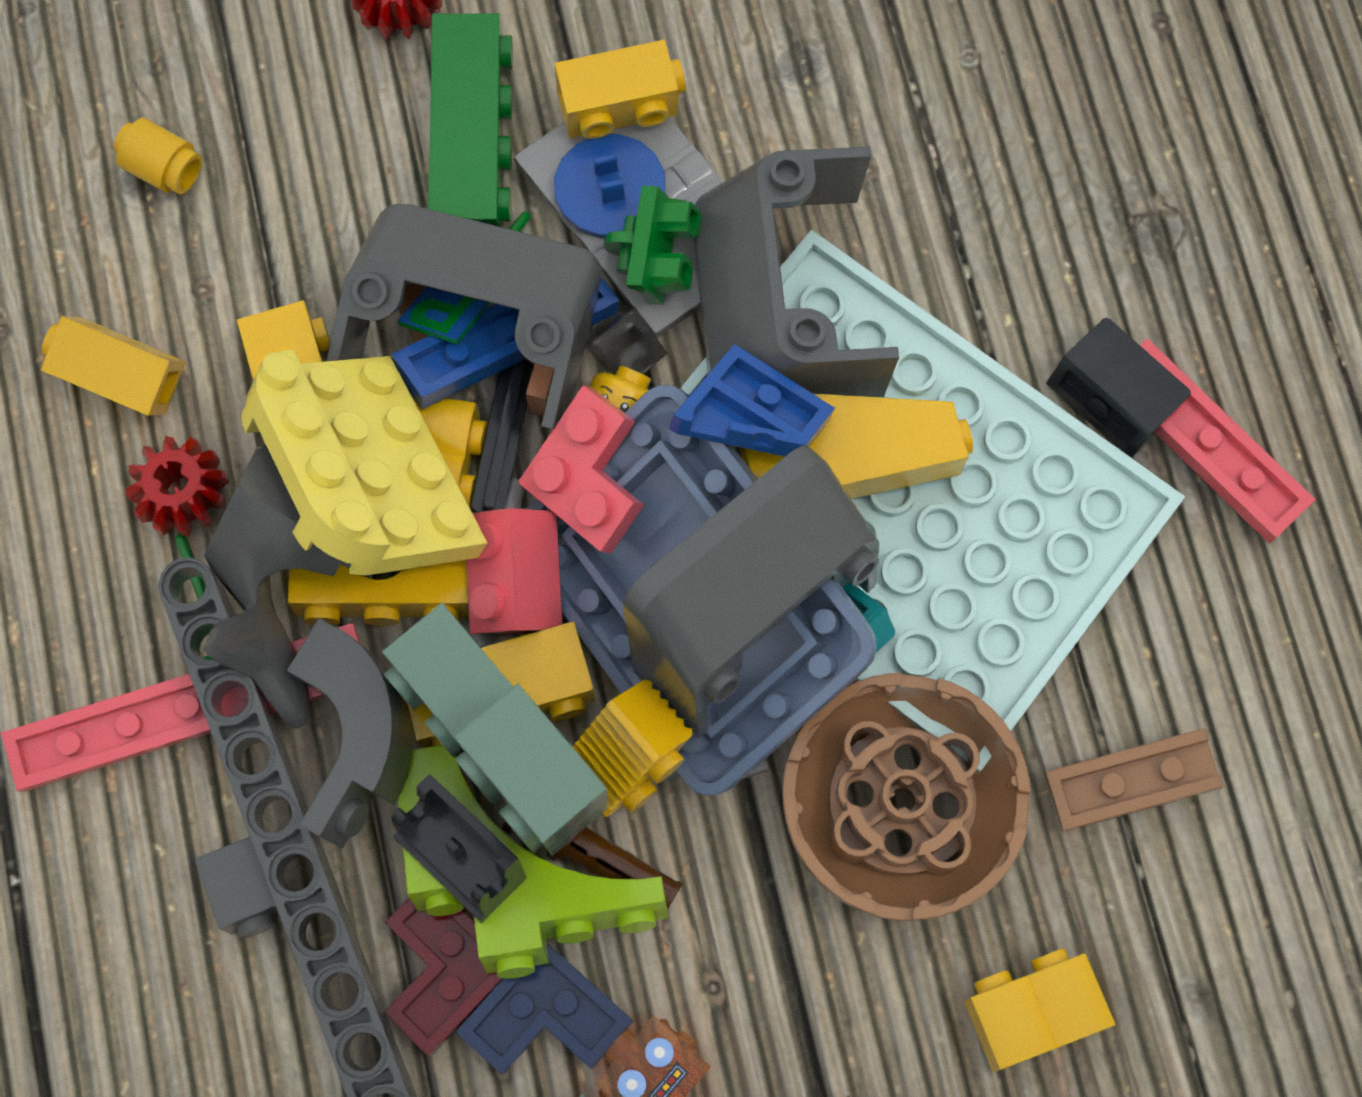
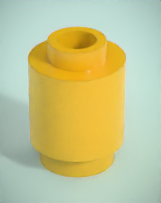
M139 118L134 123L125 124L118 132L114 141L113 148L117 153L116 163L118 167L165 193L172 191L180 195L186 193L194 185L200 174L203 158L194 151L193 144L147 118Z

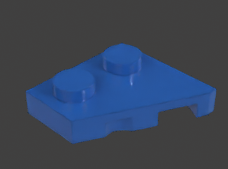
M734 344L674 413L669 429L680 435L787 456L800 446H810L829 422L835 408Z

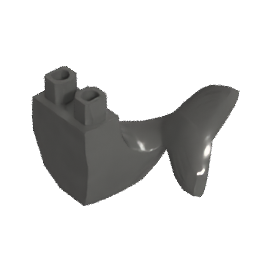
M266 444L257 447L204 554L215 576L245 612L224 618L211 629L203 650L218 663L253 678L281 718L290 727L298 729L307 724L309 692L305 683L287 672L296 653L275 611L272 601L270 576L283 569L299 568L334 576L340 564L350 568L351 564L326 554L314 544L307 551L299 544L293 534V530L300 519V515Z

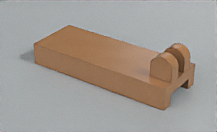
M1205 728L1047 771L1045 776L1062 832L1222 789L1224 785L1221 776L1218 775Z

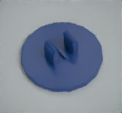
M608 134L601 138L586 139L577 143L562 157L554 175L555 201L563 217L580 232L598 238H605L606 234L612 231H623L625 217L628 215L637 216L642 186H658L666 194L665 171L656 154L641 141L621 134Z

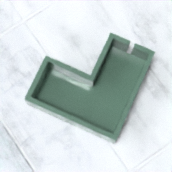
M442 602L382 651L393 665L384 673V676L413 710L423 703L428 707L433 715L424 722L425 725L453 758L464 750L455 761L493 805L500 799H505L508 804L499 813L533 853L544 846L553 856L609 808L606 786L518 683L514 687Z

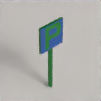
M522 212L508 229L521 232L531 219L530 213ZM426 286L397 321L400 326L458 344L491 302Z

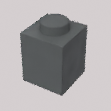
M250 836L194 859L220 930L229 934L239 932L240 938L243 939L258 935L276 926L274 917L279 914Z

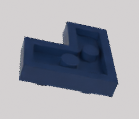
M547 943L549 964L535 966V972L524 977L503 978L456 1033L504 1076L545 1028L589 1068L593 1069L633 1023V1020Z

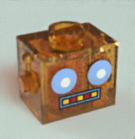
M653 1015L637 1035L627 1027L609 1047L603 1057L611 1065L595 1082V1085L600 1088L598 1092L599 1097H686L711 1066L696 1053L698 1051L695 1047L697 1042L684 1030L681 1034L678 1031L675 1032L669 1026L667 1019L659 1020Z

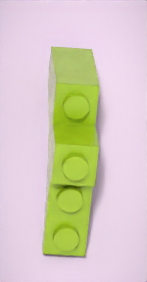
M443 745L412 750L408 776L398 797L399 808L403 809L406 813L409 812L420 799L417 795V785L426 776L432 775L519 858L527 879L482 923L474 917L478 956L487 974L497 972V977L512 979L534 973L535 966L549 964L546 939L556 938L557 942L563 944L579 943L593 938L594 931L619 927V931L622 933H639L656 927L657 920L669 919L662 877L610 879L590 876L564 869L539 858L508 837L485 814L467 785L464 770L455 761L459 754L453 758ZM403 848L407 894L417 911H426L431 916H446L462 911L464 907Z

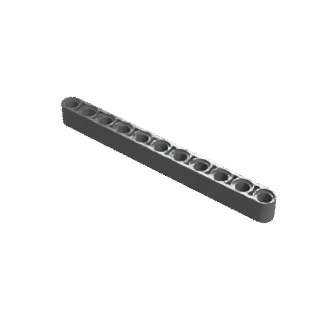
M189 557L176 559L168 564L161 573L158 584L160 596L347 1097H377L384 1093L392 1094L396 1097H417L320 838L299 825L308 811V806L269 703L253 678L230 669L214 659H202L200 655L201 642L205 636L209 635L211 629L224 618L235 615L225 587L213 571L200 560ZM197 576L205 578L206 588L201 598L193 603H181L179 592L184 582ZM244 687L248 692L249 698L246 708L237 716H224L220 705L224 694L232 688ZM265 743L270 752L268 765L257 774H246L242 768L241 760L243 753L253 744ZM275 800H287L292 811L289 824L280 832L270 833L263 823L264 810L268 804ZM305 856L313 865V879L306 888L294 892L285 882V868L296 857ZM326 914L335 923L336 935L329 947L319 951L308 943L306 929L311 919L317 915ZM339 973L349 974L358 984L359 993L357 1000L347 1010L338 1009L332 1005L328 998L329 983ZM362 1032L376 1037L381 1046L380 1060L372 1069L360 1068L353 1062L350 1056L351 1042L355 1036Z

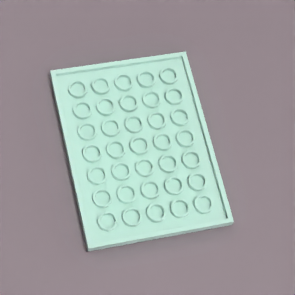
M811 229L780 267L785 309L810 308L826 315L835 327L838 350L898 347V363L885 396L880 398L953 402L958 420H967L973 438V453L968 454L969 458L961 475L851 499L879 541L876 586L866 594L886 609L895 629L894 637L875 653L874 660L867 670L853 682L888 673H902V675L921 676L935 680L941 678L967 689L982 699L1000 716L1011 731L1185 496ZM706 357L680 388L689 396L708 375ZM732 446L734 450L739 454L738 447ZM888 701L902 717L918 730L928 732L938 738L948 733H955L946 726L931 720L907 701ZM951 746L966 764L968 759L961 749ZM986 746L979 752L980 762L975 771L977 774L981 772L992 757Z

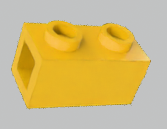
M665 39L554 63L556 91L569 139L580 136L587 139L601 138L610 134L614 129L635 124L641 127L659 125L669 117L677 116L678 94L686 92L682 64L679 58L670 60Z
M61 316L59 323H54L49 328L42 344V354L46 357L41 371L147 416L166 414L186 361L82 317Z

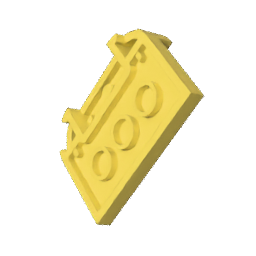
M290 349L278 353H270L264 357L247 394L246 405L241 413V421L245 433L260 432L300 515L293 534L305 551L309 550L314 544L326 554L340 561L350 563L349 573L353 575H373L479 558L488 543L391 356L300 364L294 350Z

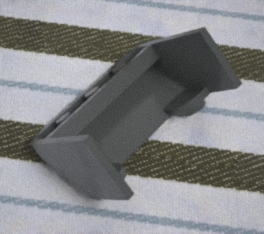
M870 147L777 151L707 191L697 200L695 206L701 211L702 218L699 235L694 239L708 374L729 349L736 344L812 394L862 397L885 396L899 360L898 347L838 350L835 327L826 315L810 308L785 309L773 209L857 203L871 158Z
M391 205L384 209L377 217L346 275L327 361L361 359L370 321L386 319L399 309L403 301L407 281L519 309L515 328V341L519 351L524 357L534 363L555 368L541 425L542 427L554 429L573 401L601 283L602 273L600 264L590 251L579 246L416 205Z
M807 445L800 446L780 460L644 572L630 587L624 598L623 610L633 672L641 680L652 681V689L660 691V698L668 700V708L676 709V716L684 719V724L688 728H692V732L698 738L708 731L706 706L710 702L714 704L722 703L740 685L742 677L738 673L742 667V653L830 578L834 582H838L842 587L848 583H851L853 586L859 585L866 593L876 586L879 541L829 464L811 447Z

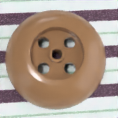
M888 673L872 676L849 685L804 724L791 748L786 763L783 779V809L787 830L799 858L810 874L829 893L843 903L875 917L900 921L927 920L954 913L974 903L998 884L1009 871L1020 852L1028 830L1026 827L1029 814V794L1031 793L1030 778L1023 754L1012 732L1000 716L978 696L953 682L941 678L935 680L921 676L902 675V673ZM888 701H907L928 718L946 726L955 733H948L938 738L928 732L918 730L902 717ZM902 746L914 748L920 758L918 767L913 770L899 768L894 760L895 751ZM951 746L957 747L965 753L968 759L966 764ZM986 746L992 757L981 772L977 774L975 771L980 762L979 752ZM861 782L870 787L873 798L869 805L859 807L849 802L847 789L851 784ZM902 791L911 797V810L906 807L897 810L892 805L891 799L894 797L895 792ZM948 794L956 800L958 811L953 818L943 819L935 814L932 803L936 796ZM899 830L908 835L911 843L909 852L903 856H895L888 852L885 847V838L888 833Z

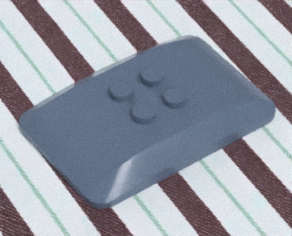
M666 384L655 386L647 391L625 412L626 415L635 421V424L603 469L608 476L644 504V507L611 554L600 552L557 516L562 613L569 622L574 621L578 635L621 694L642 681L633 672L624 617L623 601L628 590L644 572L758 479L731 445L676 434L669 429L674 413L686 401L689 395L680 388ZM537 498L526 508L551 511ZM830 578L742 653V667L738 673L742 677L740 685L722 703L714 704L710 702L706 706L708 731L700 738L692 732V737L678 751L685 761L676 770L693 791L707 796L723 794L732 789L865 672L873 662L877 650L876 636L869 623L838 582H834Z

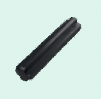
M525 359L498 373L470 502L472 513L506 508L527 408L526 391L534 369L533 364L525 361Z

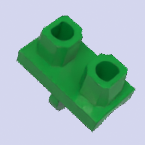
M642 186L637 216L628 215L625 217L623 231H612L606 234L605 250L619 256L617 272L627 275L626 286L644 294V301L646 303L664 304L666 293L686 291L691 288L693 275L692 260L683 253H672L674 238L695 239L699 235L702 218L701 211L691 201L669 198L658 186Z

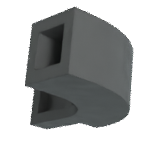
M318 618L287 672L332 701L341 721L342 742L333 769L299 825L343 849L347 840L355 836L364 826L369 814L368 805L374 795L393 805L397 802L408 776L411 763L413 727L407 702L384 676V673L389 670L386 665L350 635Z

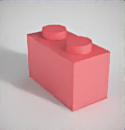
M517 508L472 513L488 544L479 558L466 560L470 634H524L562 625L557 515L552 511Z

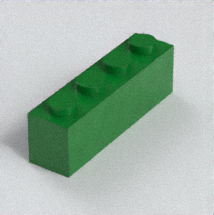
M499 13L432 14L428 209L501 227V222H511L512 216L511 188L502 187V170H512L511 136H502V119H512L513 116L512 86L503 85V69H513L512 35H502Z

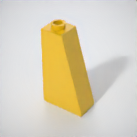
M814 394L835 409L827 425L809 447L829 464L851 499L961 475L969 458L968 454L973 453V438L969 424L966 419L958 420L953 402ZM738 447L740 457L758 479L785 457Z

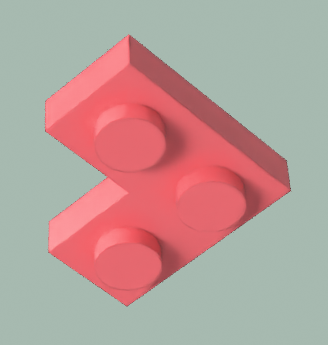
M583 385L518 483L597 550L611 554L644 507L643 503L603 471L635 424V421L594 388Z

